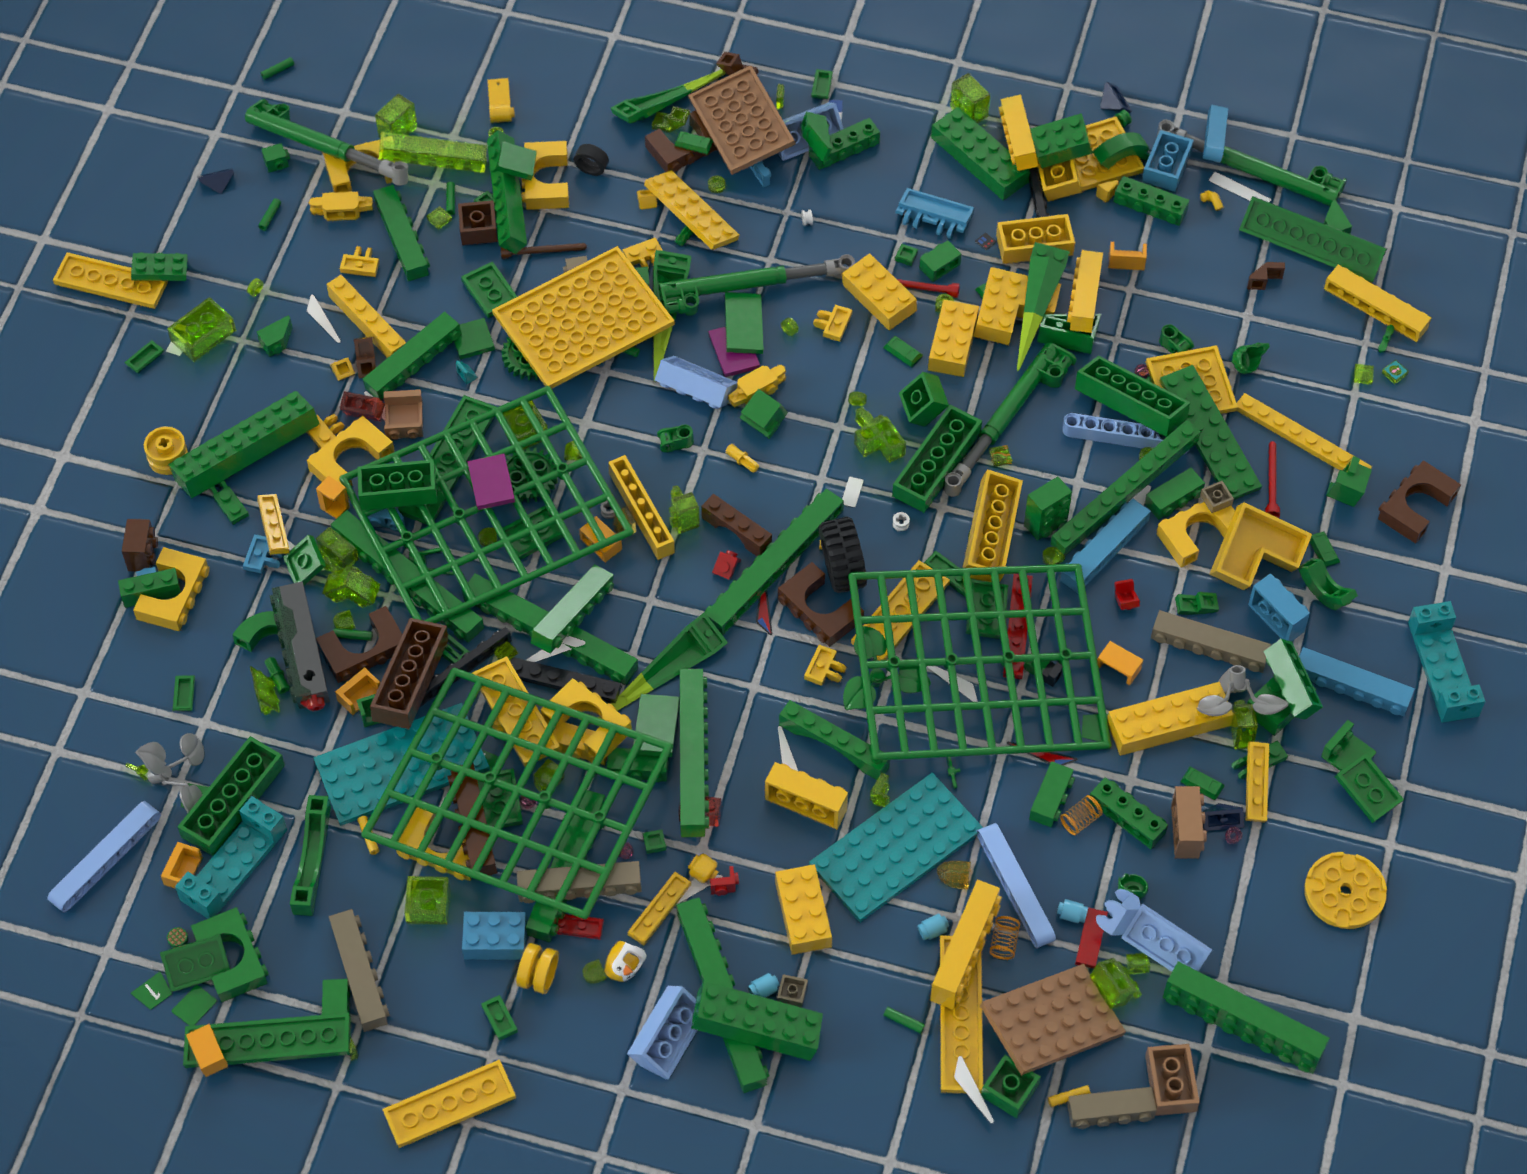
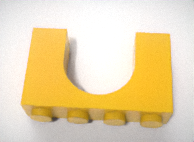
M392 137L354 146L355 150L375 158L387 159L394 163L399 161ZM323 153L333 192H352L348 171L357 162L352 160L346 162ZM384 176L386 184L392 183L391 178Z
M567 141L524 143L525 148L537 151L532 180L522 178V189H525V192H522V203H526V210L569 208L568 183L547 184L538 181L534 177L540 169L545 167L568 166Z
M362 416L358 420L353 421L347 429L339 432L333 440L325 443L318 452L310 455L309 459H307L308 468L321 482L327 476H330L341 483L339 477L347 472L336 463V460L343 451L350 448H361L378 460L395 452L393 442ZM351 479V480H348V481H349V483H350V485H351V487H352L353 484H352V479Z
M1205 502L1201 504L1196 503L1190 509L1180 511L1170 519H1163L1158 524L1156 534L1180 568L1196 561L1199 549L1188 536L1186 529L1194 523L1205 522L1216 527L1221 535L1225 537L1235 510L1232 506L1211 513Z
M163 547L156 561L158 571L175 568L178 578L185 582V587L178 596L168 600L156 599L141 594L133 611L136 620L180 631L182 625H185L187 622L189 610L194 607L195 597L202 589L204 578H207L209 574V567L205 558Z
M573 678L550 700L580 712H594L603 720L632 729L631 720L625 714L621 715L612 704L605 703L597 693L589 691L583 682H577ZM542 707L540 709L541 715L549 723L555 711ZM562 714L555 728L557 729L571 716ZM599 727L584 742L585 752L592 758H595L609 731L608 729ZM616 733L603 760L627 736Z
M416 808L398 842L418 849L435 814ZM461 845L453 862L467 867L465 860H469L468 854L464 855ZM429 847L425 851L443 859L448 854L435 852ZM396 850L397 854L404 859L410 858L422 866L428 865L441 873H450L459 880H471V877Z

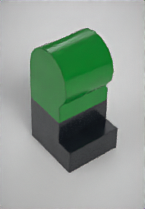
M1041 661L1043 680L1048 685L1054 687L1062 676L1063 667L1058 662L1055 664L1051 661ZM1026 662L1024 664L1025 670L1035 676L1033 662Z

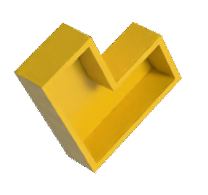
M990 267L973 337L1009 345L1016 317L1023 318L1027 275ZM1058 283L1045 314L1055 313L1061 288L1060 283Z
M1243 502L1236 507L1209 575L1241 590H1245L1251 587L1261 559L1293 572L1299 568L1312 534Z

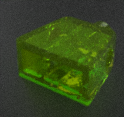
M1237 700L1232 709L1234 714L1231 723L1234 749H1248V743L1250 741L1255 742L1258 723L1253 705L1246 704L1244 700Z

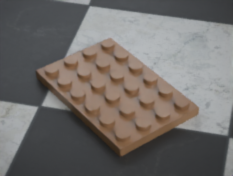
M752 66L746 67L688 95L732 175L795 145L792 135Z
M1084 964L988 999L980 1005L1021 1075L1119 1038L1126 1032Z

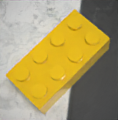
M1075 159L1042 169L1038 161L1042 187L1048 202L1082 192Z
M1068 214L997 223L996 237L1003 264L1030 261L1035 242L1070 251L1069 256L1074 254L1075 240Z
M870 253L842 273L843 286L889 331L917 311V299Z
M943 300L929 355V371L964 377L978 320L979 306Z
M775 762L765 780V800L834 829H838L847 812L848 792L845 789L827 784L823 779L810 777L803 771L798 772L786 764Z
M815 864L776 871L775 884L791 954L831 948L832 934Z

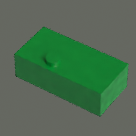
M434 459L357 467L358 497L361 510L437 503Z

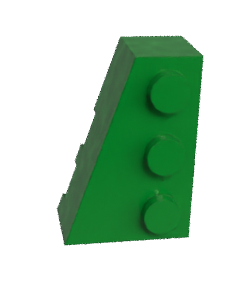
M1044 314L1037 342L1044 344L1050 342L1061 348L1091 354L1099 329L1101 314H1095L1092 333L1070 330L1071 323L1067 322V314Z

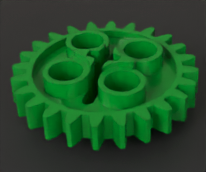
M507 337V343H503L504 349H502L504 367H508V372H513L514 377L520 374L521 379L527 376L530 381L531 376H534L538 380L535 371L529 364H526L528 363L527 360L518 351L519 349L511 338Z
M527 447L526 451H524L538 477L557 470L554 462L550 459L549 453L544 456V450L538 453L537 448L530 451L529 447ZM513 452L512 457L506 455V463L511 485L519 487L532 480L525 467L519 466L523 464L517 453ZM558 478L543 484L548 495H550V489L555 490ZM536 487L518 495L520 502L525 498L528 503L531 498L537 502V497L540 496Z

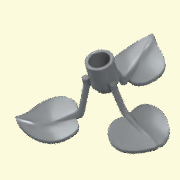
M1235 665L1229 668L1218 681L1226 694L1225 698L1217 695L1206 696L1199 701L1197 710L1209 716L1224 715L1232 709V704L1227 702L1230 693L1244 692L1247 689L1252 701L1255 702L1253 709L1260 714H1275L1285 709L1289 703L1270 694H1261L1256 698L1250 687L1249 679L1246 678L1245 667Z
M192 733L184 734L180 739V749L185 757L168 766H165L166 752L159 743L150 742L141 746L135 753L142 759L149 770L147 776L150 783L158 784L162 782L163 785L183 786L180 788V799L187 813H189L203 795L201 790L196 785L189 786L188 783L168 780L172 775L170 768L187 759L192 766L202 763L204 747L200 739Z

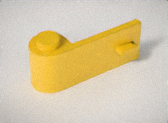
M508 78L489 79L490 122H511V118H515L514 107L510 106Z

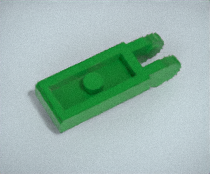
M224 480L218 483L223 490L217 492L215 486L209 488L214 500L232 525L249 516L248 511Z
M1278 740L1269 744L1270 768L1288 758L1287 753ZM1247 755L1234 761L1231 765L1232 768L1235 770L1247 765ZM1247 768L1238 773L1240 779L1247 777Z

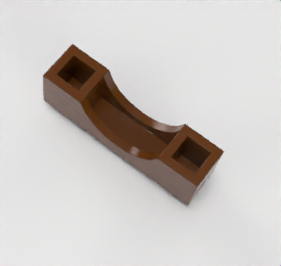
M712 494L701 506L702 519L715 528L723 526L731 530L740 538L745 549L755 556L762 555L766 551L767 546L772 542V534L715 494Z

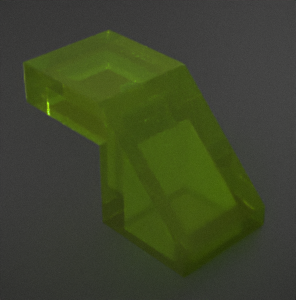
M673 106L670 114L657 112L652 123V129H661L663 132L670 133L685 126L690 110Z

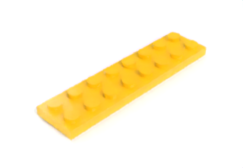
M940 936V965L953 936ZM981 951L978 954L977 965L975 969L972 968L969 984L964 987L961 1003H956L954 1010L940 1005L941 1093H966L954 1078L959 1056H962L980 1094L982 1093Z

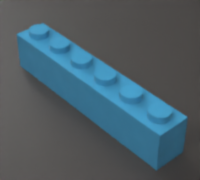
M1132 499L1129 503H1124L1120 508V512L1117 515L1114 514L1109 519L1108 524L1105 527H1101L1097 531L1096 536L1086 542L1084 549L1081 552L1077 551L1069 564H1080L1082 566L1085 586L1149 521L1151 511L1135 499ZM1075 571L1061 572L1060 581L1078 594Z
M1302 648L1299 656L1311 682L1317 686L1326 687L1338 694H1345L1357 701L1369 703L1375 708L1385 709L1394 715L1405 716L1415 688L1308 648Z

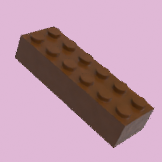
M409 618L370 705L372 721L410 729L448 643L446 625Z

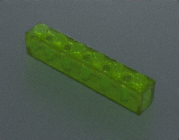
M381 132L378 159L482 173L485 171L487 145Z

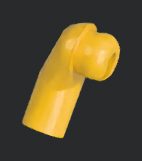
M1207 190L1200 194L1201 201L1212 202L1216 211L1224 208L1216 192Z

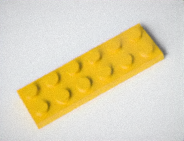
M672 170L645 180L644 186L711 250L739 239L740 235Z
M68 252L53 279L54 285L153 309L156 308L168 281L131 280L130 267Z
M918 560L911 570L932 568ZM934 577L914 578L919 614H924L937 599ZM942 577L945 590L950 584V579ZM903 578L888 596L890 615L911 614L906 578ZM881 605L872 616H882ZM912 622L891 623L895 648L913 628ZM883 623L863 625L876 629L885 638ZM855 634V636L851 639V644H853V645H854V641H855V638H856V634ZM887 649L884 655L877 656L878 661L887 659Z
M507 656L472 672V674L528 693ZM482 686L480 691L492 710L501 692ZM511 695L508 696L497 717L505 733L511 735L528 701ZM536 705L518 738L538 744L547 727V723ZM552 733L545 747L559 751L560 745ZM514 745L515 751L526 767L534 751ZM541 754L539 760H541V759H543V758H545V757H547V756Z
M499 1059L383 1109V1112L397 1146L401 1148L516 1099V1095Z

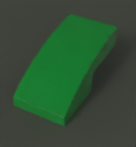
M1198 592L1196 596L1178 594L1175 597L1177 613L1180 615L1208 614L1219 611L1216 593Z

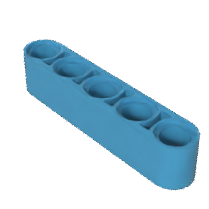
M1210 105L1203 159L1219 163L1222 160L1228 108Z

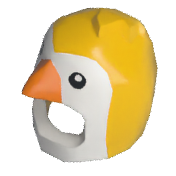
M618 941L607 956L604 971L612 980L619 982L627 981L637 973L646 960L647 955L643 949Z

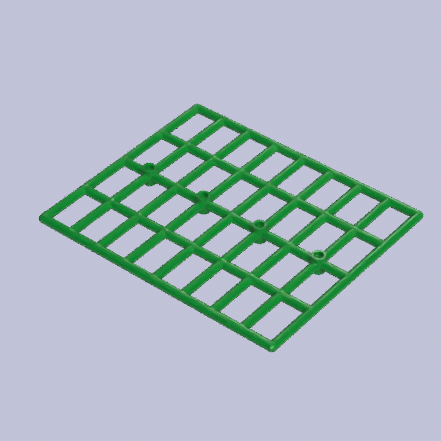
M545 386L364 465L387 464L392 461L400 463L402 462L401 457L417 450L420 451L424 460H432L426 446L445 439L460 466L456 470L441 475L434 462L437 486L440 487L454 515L435 523L426 505H417L428 527L411 533L407 531L395 507L387 508L401 534V539L390 544L382 545L368 519V516L386 508L361 510L360 502L348 481L358 477V469L339 477L341 484L346 487L347 495L414 619L422 620L407 590L421 583H427L442 611L423 620L432 623L445 620L625 539L634 533L550 386ZM543 395L548 396L563 422L545 431L528 403ZM521 405L537 434L518 442L503 413ZM496 416L512 445L493 453L477 424ZM471 428L486 455L483 458L505 454L506 456L513 452L517 453L532 480L519 487L512 485L515 498L513 505L526 529L507 537L491 507L481 510L477 509V505L466 510L459 508L445 482L464 474L472 489L473 485L468 464L452 435ZM566 429L583 457L568 465L561 461L548 438ZM538 441H542L557 470L538 477L522 449ZM585 465L588 466L603 492L602 495L586 502L569 475V472ZM555 478L564 480L578 504L560 514L543 486L544 483ZM536 487L552 517L533 525L518 495ZM605 501L609 502L624 528V531L605 538L589 508ZM484 510L500 540L481 548L466 518ZM580 512L583 513L599 541L581 550L563 521ZM454 523L461 526L474 552L456 560L439 531ZM557 524L573 554L554 562L538 531ZM432 533L448 563L429 571L414 541ZM530 535L547 565L527 573L511 543ZM402 546L409 549L422 574L405 583H402L387 554ZM502 547H505L521 576L504 585H501L485 556ZM478 558L495 589L475 597L459 566ZM452 570L468 601L449 609L433 578Z
M1080 564L849 573L848 578L871 751L874 760L1111 748L1112 744L1083 571ZM1075 571L1081 607L1060 608L1055 572ZM1027 573H1047L1052 609H1032ZM998 574H1019L1024 610H1004ZM970 575H991L996 611L976 612ZM963 576L968 612L947 613L942 577ZM934 577L939 613L919 614L914 578ZM906 578L911 614L890 615L885 579ZM857 580H878L882 616H861ZM1082 615L1087 652H1071L1067 648L1062 616ZM1054 616L1060 653L1039 654L1034 617ZM1026 617L1031 654L1015 655L1010 651L1005 618ZM977 619H998L1003 655L982 656ZM969 620L974 649L973 657H957L953 653L949 621ZM941 621L946 658L925 659L920 622ZM912 622L917 659L900 660L896 656L891 623ZM883 623L888 660L867 661L863 624ZM1089 659L1095 696L1075 697L1069 660ZM1041 661H1058L1062 665L1066 698H1046ZM1033 662L1039 699L1018 700L1012 663ZM1001 663L1005 667L1010 700L989 701L984 664ZM976 664L981 696L980 702H960L955 665ZM926 666H944L948 670L952 703H931ZM886 668L890 672L894 706H873L869 669ZM898 668H919L924 704H902ZM1097 704L1103 741L1082 742L1076 705ZM1068 705L1074 743L1054 744L1048 706ZM1040 707L1046 744L1025 745L1019 708ZM1011 708L1017 746L996 747L991 709ZM983 709L988 747L967 748L962 710ZM954 711L959 744L958 749H938L933 712ZM925 712L930 750L909 751L904 713ZM896 713L901 751L880 752L875 714Z
M452 668L365 825L361 836L571 915L587 919L673 749V745L475 674ZM456 676L475 683L457 716L439 710ZM482 686L501 692L484 725L465 719ZM509 695L528 701L511 735L492 728ZM535 705L555 711L538 744L518 738ZM562 714L582 720L565 754L545 747ZM434 716L452 722L453 725L438 752L430 755L416 750ZM589 723L609 730L592 763L572 757ZM461 726L480 732L462 766L443 759ZM616 733L636 739L619 773L600 767ZM487 735L506 741L507 743L492 771L483 774L470 769ZM644 742L663 749L647 783L627 776ZM514 745L534 751L516 785L497 779ZM541 754L561 761L546 791L536 793L524 788ZM415 757L429 762L431 765L415 795L411 797L394 791L411 758ZM568 764L588 771L571 805L551 798ZM445 768L457 772L458 774L440 807L421 800L437 770ZM595 774L615 780L601 810L592 813L578 808ZM466 776L485 783L467 817L448 810ZM623 783L643 790L626 825L606 818ZM498 787L512 792L493 827L479 822L475 818L490 790ZM520 795L539 802L522 837L502 830ZM389 798L409 804L391 839L371 832ZM554 807L567 813L550 846L548 847L529 840L544 810ZM416 808L436 814L418 849L398 842ZM574 815L594 822L577 857L557 850ZM444 817L463 824L445 859L425 852ZM607 826L622 833L603 867L584 859L599 830ZM471 827L490 834L472 869L453 862ZM498 837L518 844L500 879L480 872ZM525 847L545 854L528 889L508 883ZM553 857L573 864L555 899L535 892ZM580 867L600 874L583 910L563 903Z

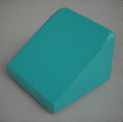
M459 360L456 361L457 373L465 383L469 384L478 378L469 365Z

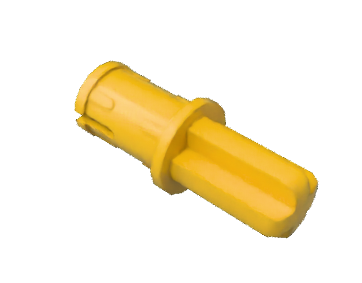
M730 444L727 447L725 453L735 459L738 465L742 464L754 473L758 470L760 465L751 459L747 452L741 451L734 444Z

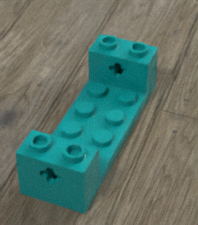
M1451 601L1413 607L1408 621L1442 723L1479 717L1485 704L1480 684L1471 686L1452 631L1456 615Z
M253 796L239 810L243 822L199 874L194 876L187 871L175 886L180 901L207 919L216 916L287 832L284 816Z

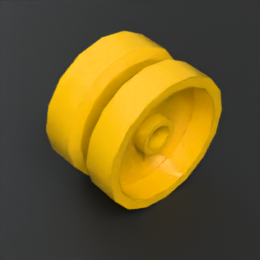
M164 426L156 428L146 436L143 444L149 466L153 471L162 475H171L172 472L168 464L188 453L184 436L173 427Z
M529 943L519 964L516 985L525 989H529L533 985L535 992L546 994L556 973L559 952L547 948L542 953L540 945Z

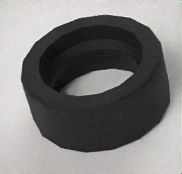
M582 144L579 146L573 160L574 164L582 172L592 176H599L603 174L609 162V157L606 152L595 145Z

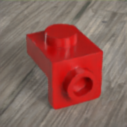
M727 550L726 553L720 551L712 573L731 580L737 563H740L741 559L733 551Z
M1133 579L1114 583L1115 599L1121 610L1140 607V600L1134 591Z
M729 866L730 877L710 879L711 895L722 896L735 892V885L739 884L738 872L734 873L733 866Z

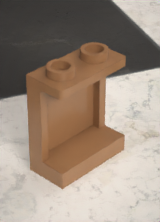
M421 389L384 392L385 435L389 439L423 437V400Z

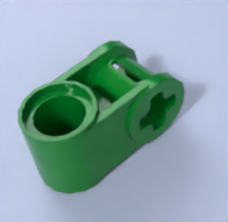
M1166 324L1162 327L1159 343L1171 354L1194 348L1193 341L1174 325Z
M686 424L663 428L657 432V437L661 442L660 450L665 453L690 448L694 444L693 429Z

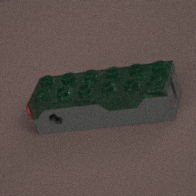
M303 581L272 588L273 595L269 597L274 612L275 624L279 631L277 633L281 649H283L281 650L285 667H289L285 669L289 685H293L290 686L293 703H297L299 709L306 707L310 711L321 710L324 708L325 703L330 702Z

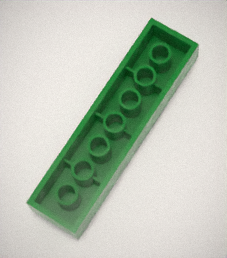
M294 391L197 448L192 449L168 465L175 481L192 499L313 429L320 423L314 408L297 391Z
M1179 961L1167 980L1163 998L1169 1004L1184 1008L1187 1013L1203 1018L1208 1024H1215L1221 1027L1228 1034H1235L1241 1037L1244 1042L1258 1046L1265 1053H1272L1278 1056L1285 1063L1296 1065L1299 1070L1305 1073H1314L1330 1039L1329 1037Z

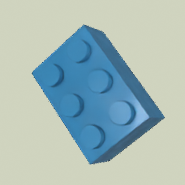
M1160 130L1144 167L1142 182L1176 192L1190 158L1194 140Z
M1270 573L1253 585L1248 605L1281 639L1292 642L1305 632L1310 613L1307 607L1301 604L1294 594L1282 585L1278 578H1275Z
M464 912L462 939L464 960H521L526 949V912Z

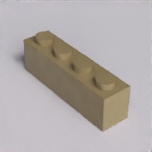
M1152 1087L1069 1096L1067 1102L1071 1128L1077 1127L1078 1129H1085L1090 1125L1104 1127L1116 1122L1127 1124L1134 1120L1147 1122L1155 1118L1157 1111Z

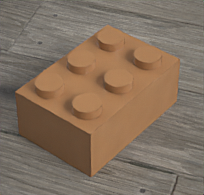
M1175 786L1171 802L1175 858L1199 859L1201 851H1204L1207 832L1203 830L1205 812H1201V806L1204 805V795L1200 794V786Z
M1190 1044L1148 1047L1145 1059L1149 1083L1153 1089L1157 1110L1155 1116L1197 1112L1200 1102Z

